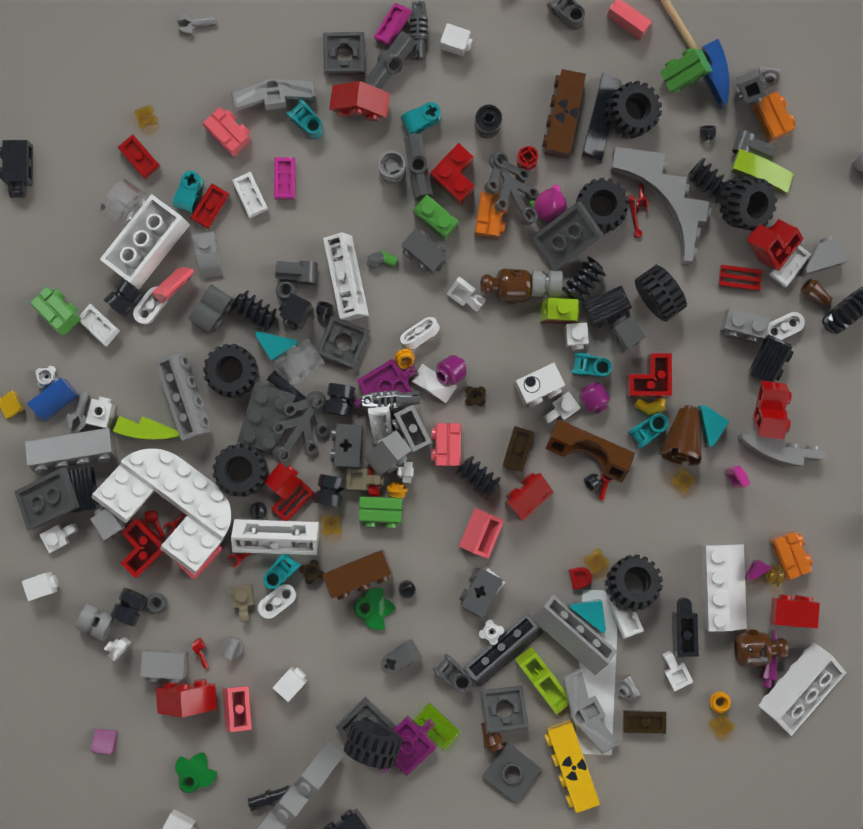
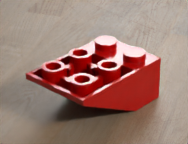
M541 473L529 474L521 481L523 486L520 489L514 488L505 496L508 499L505 503L521 521H524L554 493Z

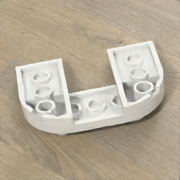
M143 449L129 454L92 494V498L125 523L154 491L185 513L187 517L161 545L160 549L195 575L223 541L229 529L231 508L226 495L215 483L171 452L161 449Z

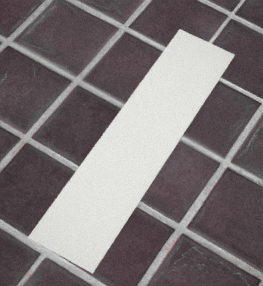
M582 589V601L602 600L606 626L605 633H601L582 617L581 619L613 648L617 649L618 625L607 599L612 597L611 594H606L604 590ZM616 654L610 663L596 675L579 661V668L581 667L588 698L596 696L606 715L599 720L613 735ZM576 726V736L583 754L612 755V749L601 754Z

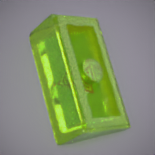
M429 702L413 721L417 725L422 726L429 718L432 719L435 726L427 734L434 743L444 750L460 733V730Z

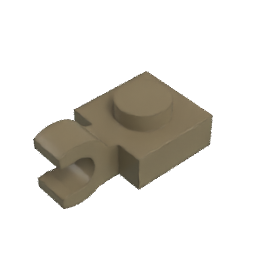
M347 468L346 490L368 491L369 485L384 486L385 478L380 475H369L370 470Z
M252 584L230 587L233 608L239 607L240 622L250 621L249 606L255 605Z

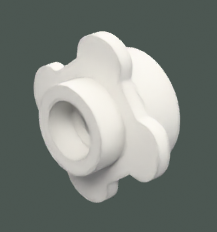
M48 366V368H38L35 371L38 380L37 385L40 388H45L58 380L55 376L56 368Z
M487 620L483 630H480L479 636L482 639H487L491 645H495L498 642V637L504 633V628L494 624L493 620Z

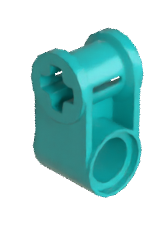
M300 99L298 101L299 104L291 112L288 111L286 115L309 138L319 139L324 133L322 121ZM312 124L319 125L315 131L309 130V127Z
M428 102L404 113L400 118L408 135L419 134L440 122L441 111L438 104ZM432 111L435 113V116L431 117L428 112Z
M190 170L182 175L173 198V207L190 213L195 211L204 184L203 179L198 173ZM189 180H196V183H189Z
M574 352L575 362L570 373L578 376L605 378L610 374L612 364L607 358ZM597 364H606L608 367L607 372L599 373L596 369Z
M663 414L652 415L634 426L627 433L632 435L638 444V449H641L667 429L668 419ZM657 417L663 421L661 429L653 427L652 422Z
M282 554L263 576L264 585L269 589L278 588L302 564L300 562L297 563L289 554ZM272 573L276 574L279 578V582L275 586L268 583V576Z

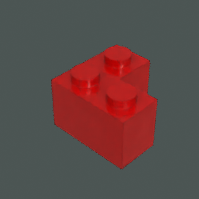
M362 81L332 85L329 110L336 112L339 117L347 118L352 114L363 115L366 117V120L378 121L380 118H387L390 93Z
M458 142L430 172V179L460 206L474 192L475 185L463 175L464 171L473 163L474 156Z
M778 219L770 228L759 224L750 234L747 242L759 262L780 271L804 238L797 227Z
M650 353L647 356V374H629L626 376V397L672 396V353Z
M761 381L753 414V421L758 436L784 439L786 432H789L791 421L788 419L787 411L785 410L787 404L791 402L792 393L789 391L787 384Z
M136 518L121 532L135 549L120 564L134 578H139L165 553L160 549L164 541L142 518Z
M779 594V598H772L770 623L818 629L820 603L813 601V597L795 595L794 599H792V595Z
M206 679L195 680L194 684L191 685L189 683L165 682L164 686L155 688L158 714L184 718L217 709L216 684L208 683Z

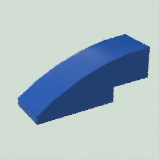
M716 39L704 45L701 50L712 68V72L705 75L704 79L721 110L728 103L729 71L724 50L719 39Z

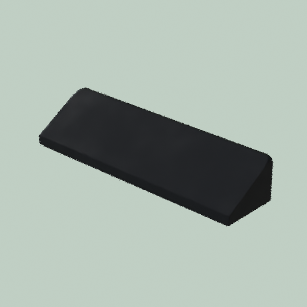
M602 73L582 151V155L602 160L610 129L609 125H611L610 121H606L608 116L605 113V108L608 107L606 102L610 99V95L620 88L621 80Z
M528 613L498 637L497 644H490L464 667L477 685L480 687L484 685L543 633V630L531 619L532 617Z

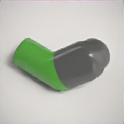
M379 251L368 256L367 265L375 269L378 264L384 262L395 267L399 258L385 251Z

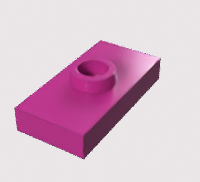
M394 3L373 38L377 42L391 46L412 11L405 6Z
M274 157V199L295 200L296 158Z
M740 465L731 466L725 470L734 488H744L751 484L746 472Z

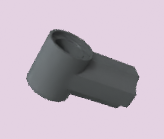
M741 130L738 133L732 152L736 154L739 149L772 161L777 147L757 139V136L751 132Z
M277 261L275 278L277 280L297 281L301 284L314 285L316 284L318 263L312 261H299V263Z

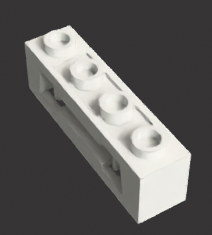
M341 232L324 237L323 240L340 319L352 321L369 316L352 235Z
M234 519L231 535L232 552L317 555L319 522ZM246 541H251L252 545H255L256 541H259L258 547L245 546ZM292 542H296V546H299L300 542L306 543L307 548H293Z

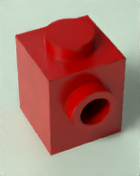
M281 462L264 480L276 494L285 500L292 495L303 481L297 477L299 472L291 465L286 467Z

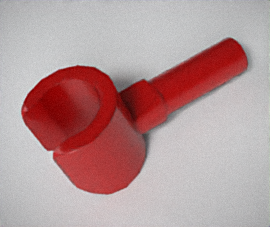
M640 183L639 199L636 201V212L639 213V207H645L647 213L649 201L644 195V184Z
M367 468L370 470L369 475H373L372 468ZM369 485V495L371 497H379L380 486Z
M602 473L600 479H602L600 500H604L608 484L613 480L612 478L610 480L605 479Z
M156 510L146 511L144 513L146 523L153 522L160 537H164L165 534L159 524L158 512Z
M182 512L174 521L164 524L163 530L171 525L173 527V531L169 534L171 535L186 514Z
M235 553L230 555L228 560L233 557L237 558V564L231 567L239 566L243 559L253 553Z
M198 638L193 642L192 650L198 655L205 669L209 666L201 650L206 648V644L201 638Z

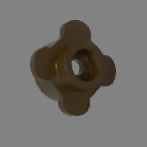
M483 386L478 388L466 387L467 399L465 404L469 407L472 405L484 406L486 403L484 400L486 389Z
M311 560L306 566L302 565L299 569L300 573L305 577L307 584H312L314 580L323 578L322 574L324 572L320 570L317 560Z

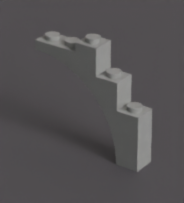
M615 147L612 154L610 172L625 175L643 183L664 202L673 216L679 232L681 264L690 265L693 260H696L698 248L695 247V240L699 239L700 227H697V225L703 226L707 220H710L711 208H708L709 201L684 198V196H688L689 184H686L687 177L662 174L666 172L667 168L664 153Z
M328 741L255 829H285L298 815L307 801L318 791L344 754Z

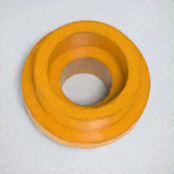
M402 349L394 356L396 365L402 369L410 368L414 364L415 355L409 349Z
M392 482L391 485L387 486V491H389L390 497L403 498L405 493L408 492V487L404 486L402 482Z
M718 691L711 695L709 704L713 711L724 713L730 708L731 700L726 693ZM722 698L723 704L718 706L716 704L717 699Z

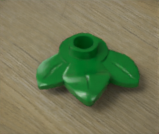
M383 588L368 590L365 597L358 599L354 604L355 614L359 618L364 619L368 627L376 630L385 629L383 617L390 615L396 609V606L390 600L383 598ZM362 604L368 606L366 612L361 611L360 606Z
M204 752L194 755L190 760L180 756L176 762L175 771L180 777L179 787L185 793H193L199 787H208L217 777V771L207 769L208 759ZM191 778L194 782L193 785H188L186 780Z

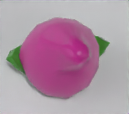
M553 185L550 189L541 192L536 200L529 202V207L534 208L538 217L546 222H552L568 210L566 198L561 192L559 185Z

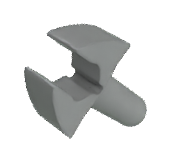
M190 11L177 19L178 23L188 22V26L178 27V29L186 35L194 36L193 30L196 27L216 25L217 19L215 16L194 19L191 17Z
M81 392L76 412L72 415L67 414V422L70 429L74 428V422L78 418L80 420L78 431L84 430L89 425L86 423L87 418L84 415L89 398L88 392Z

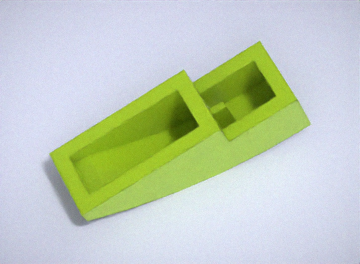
M739 149L736 153L730 170L731 173L740 176L765 179L773 185L772 189L785 194L788 193L794 176L792 172L776 163L742 149Z
M119 416L113 432L144 440L180 438L177 430L143 416L139 423Z
M532 646L515 659L556 714L569 705L566 691Z

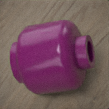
M456 355L448 356L436 366L437 379L440 383L448 386L456 384L465 378L467 374L465 361Z
M593 382L581 389L582 393L579 395V399L587 412L595 411L598 414L607 409L606 404L609 403L610 397L602 384Z

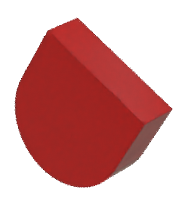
M576 567L568 569L573 590L585 588L591 583L592 575L587 568Z

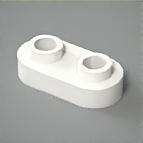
M158 286L150 288L134 308L133 316L140 324L147 325L152 323L168 302L167 300L164 304H161L159 301H155V297L151 293ZM144 311H148L149 313L148 317L146 318L142 317V313Z
M798 312L788 313L770 322L767 334L772 335L771 329L774 328L777 331L774 337L780 340L787 338L803 329L805 325L804 317ZM790 320H794V321H795V326H794V327L790 326V324H789V321H790Z
M434 317L424 318L401 335L400 341L405 349H415L431 337H434L439 331L440 326Z
M283 584L259 602V614L267 619L275 617L295 601L297 596L295 588L290 584ZM283 591H288L290 597L284 598L282 595ZM268 603L273 605L272 611L266 610Z

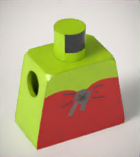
M547 298L541 302L540 323H579V300Z

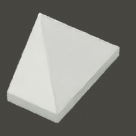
M424 364L420 366L418 373L411 380V382L445 404L457 387L455 384L448 386L440 383L436 377V372Z

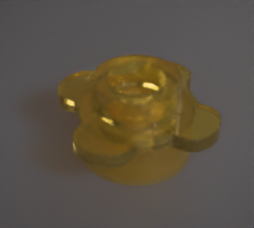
M147 105L135 110L134 115L139 121L138 126L144 129L147 125H155L158 122V118L153 113V106Z
M680 468L679 473L671 478V483L678 486L680 492L686 493L688 488L696 483V477L688 473L686 468Z
M338 514L331 517L327 515L322 516V534L325 536L333 533L340 535L342 533V528L340 527L341 516Z
M598 548L594 549L592 554L584 557V562L590 566L591 572L595 574L599 572V569L607 567L609 564V560L602 555V550Z
M772 563L769 565L772 569L767 571V580L770 584L778 587L785 580V572L782 567H775Z
M720 713L719 717L711 719L709 722V726L714 728L716 736L719 738H723L735 728L734 723L730 722L726 713Z

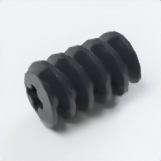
M702 158L688 173V175L692 174L690 181L698 179L696 187L704 185L702 192L710 190L708 197L711 198L716 195L715 203H718L722 199V191L726 190L725 186L731 180L728 179L723 182L725 175L721 174L717 177L718 169L710 171L712 164L709 163L704 166L706 159Z
M587 256L588 262H582L583 268L577 269L578 275L573 274L571 276L573 281L568 280L566 282L567 287H562V291L571 299L584 302L585 299L582 295H590L588 287L596 288L592 282L600 283L601 280L598 275L606 276L603 267L590 256Z
M248 290L243 294L240 293L233 301L230 310L234 311L236 309V314H243L245 320L250 318V323H257L259 329L265 326L264 332L266 333L275 321L277 309L274 308L270 312L269 303L262 307L263 300L260 299L256 303V295L248 298Z
M471 456L465 460L455 474L461 472L460 480L467 477V485L474 482L473 490L481 488L479 495L482 496L487 493L486 500L488 501L499 487L501 478L492 479L494 472L491 471L486 474L488 467L484 466L479 469L481 462L477 461L473 464L474 456Z

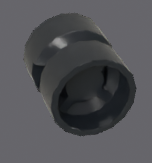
M484 105L477 110L475 115V130L483 138L496 136L501 128L502 113L494 105Z
M122 278L115 286L116 292L109 293L104 301L125 318L132 309L130 304H137L143 297V294Z
M329 383L327 395L330 398L325 401L324 412L350 417L352 411L350 401L354 399L356 388L343 384Z
M319 474L317 485L320 487V490L316 491L314 503L341 508L343 496L340 492L345 488L346 479Z
M123 588L118 598L120 603L115 604L110 615L124 624L136 626L140 618L139 611L144 610L148 598L134 590Z

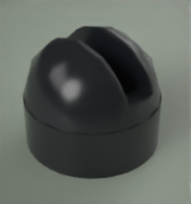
M704 125L699 127L701 139L712 141L716 136V126Z
M319 301L316 306V313L319 317L324 315V319L332 314L334 306L328 302Z
M590 474L584 478V484L592 492L598 490L602 485V479H597L598 474Z
M256 502L251 505L250 514L256 519H261L267 514V507L262 502ZM256 505H259L260 516H256Z
M404 580L399 584L398 590L402 597L410 598L415 594L416 588L412 581ZM408 585H411V586H412V587H409V588L404 589L403 591H402V589H401V588L406 587V586H408Z

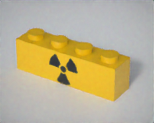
M571 720L547 727L548 734L544 736L548 747L553 746L555 754L551 756L555 767H560L562 774L558 776L562 788L567 787L569 795L565 797L569 808L573 807L575 812L578 813L600 805Z

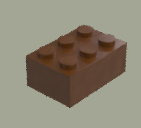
M382 549L322 575L331 598L337 597L338 600L350 596V591L354 589L360 592L370 588L371 582L377 581V584L389 580V575L393 571L385 551Z

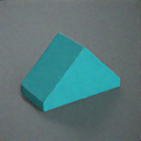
M257 331L255 334L273 362L299 345V342L294 339Z
M700 405L697 407V410L700 412V423L706 448L714 446L730 421L708 406Z
M602 600L573 602L568 605L570 609L603 634L605 633L606 626Z

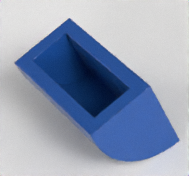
M60 377L27 404L43 421H47L79 397V395L66 379Z

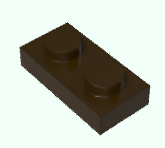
M514 426L502 464L503 467L523 472L534 436L533 431Z
M623 710V732L666 734L667 712Z

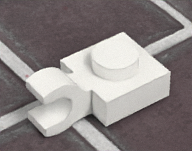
M460 276L447 293L460 305L464 306L467 303L475 311H478L486 301L483 296L473 294L476 289Z
M568 391L551 403L554 410L546 414L543 419L547 424L558 416L565 420L581 408Z
M405 461L404 466L398 467L397 475L399 478H403V483H411V477H413L414 468H412L413 462Z
M72 523L63 529L59 524L41 533L40 537L48 552L52 553L69 544L70 542L67 537L80 530L76 523Z
M126 637L120 640L116 639L114 642L109 641L104 650L110 651L107 656L115 661L119 659L131 641Z
M670 651L662 654L669 667L664 673L673 691L693 683L684 662L677 664L673 653Z

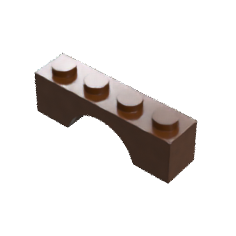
M560 419L557 420L545 447L546 450L562 457L572 452L589 454L599 462L603 475L621 483L630 471L635 455L634 452Z

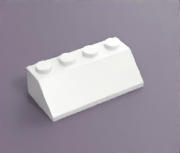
M151 194L100 260L137 289H140L190 224L181 215Z
M744 544L701 545L704 629L707 631L747 629Z
M813 642L804 650L803 655L797 662L790 666L789 671L784 677L776 682L775 687L770 693L763 697L758 706L792 736L847 672L830 653Z

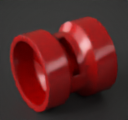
M532 146L522 147L517 157L518 167L527 171L535 168L538 161L537 150Z

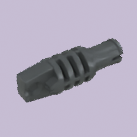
M425 1L412 2V13L410 15V37L416 41L413 47L412 59L419 60L420 58V60H425V42L428 39Z
M395 390L365 394L361 396L362 409L368 410V408L389 406V409L392 410L395 408L400 409L403 405H420V392L401 393Z

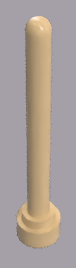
M660 0L688 48L699 49L670 0Z

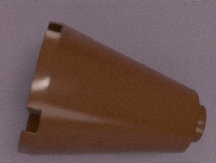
M685 405L684 408L679 409L659 452V455H662L661 458L680 465H682V461L689 462L688 466L701 464L700 412L697 411L696 407Z

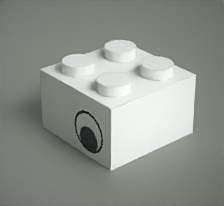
M552 363L516 380L514 386L523 405L529 404L531 408L542 403V398L548 396L550 399L561 394V389L565 386V383L555 363Z

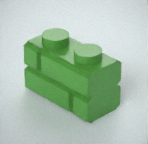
M689 48L682 53L683 57L678 60L672 59L665 64L666 68L661 70L660 73L671 93L680 92L712 72V68L701 49Z
M428 195L413 210V215L444 241L452 234L459 223L456 218L449 216V213Z
M45 287L39 293V296H36L30 302V305L58 333L64 336L81 320V317L76 313L78 309L70 301L66 303L63 300L65 295L57 288L52 290L50 287Z
M360 497L359 522H363V526L376 527V523H384V527L397 528V523H402V498Z

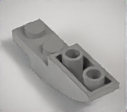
M745 431V434L738 435V440L754 452L783 464L804 466V459L824 460L826 457V451L819 450V446L807 445L806 449L798 448L799 444L786 443V447H784L785 438L760 437L757 435V431Z

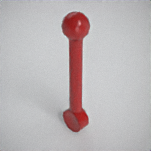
M629 195L628 203H630L635 227L634 236L639 238L642 236V231L639 229L634 206L635 197Z

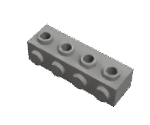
M186 353L170 354L155 361L181 441L198 438L212 432L210 420L206 415L204 403L200 397L197 382L193 376Z
M109 428L25 442L27 466L35 473L47 472V469L68 468L70 465L86 466L89 462L94 461L103 463L116 458L114 434Z
M554 594L540 606L531 618L594 675L604 669L617 652L615 648Z

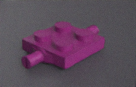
M392 358L357 381L362 388L363 395L395 390L401 393L413 392L409 386L408 378L418 373L413 365L403 372L397 367ZM361 398L353 401L357 409L362 407Z
M407 715L393 729L403 739L395 767L399 768L406 776L437 748V745L427 734L435 726L434 721L432 722L430 718L420 726ZM389 768L383 769L382 772L386 773Z

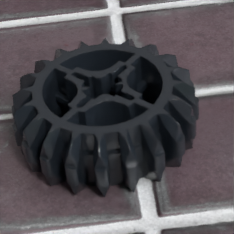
M863 287L848 295L822 318L824 328L832 335L843 332L863 316Z

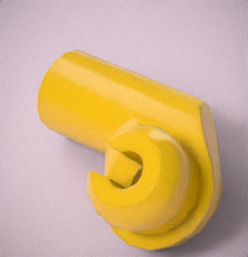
M658 397L655 401L647 403L638 398L634 407L647 415H654L665 409L666 401Z

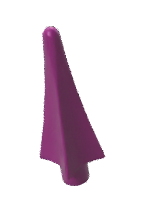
M775 629L772 631L771 641L777 639V630ZM772 656L771 663L762 668L759 678H764L763 687L772 688V681L777 680L776 656Z

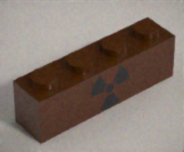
M562 69L560 76L556 75L554 87L557 88L556 95H552L550 102L553 113L548 115L546 123L549 133L544 135L542 147L545 148L544 154L569 159L586 73Z

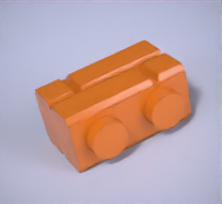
M778 91L763 97L761 102L752 105L769 143L790 134L796 125L793 115L788 114L785 108L787 107L785 98L782 95L780 96Z
M481 192L474 236L497 240L499 239V234L504 235L506 222H502V216L507 214L508 208L502 213L494 209V203L499 199L500 194Z
M790 531L769 540L784 579L791 580L812 571L813 561L808 553L805 554L803 549L805 541L797 531Z

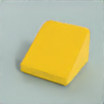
M12 390L0 398V408L6 419L25 410L16 391Z

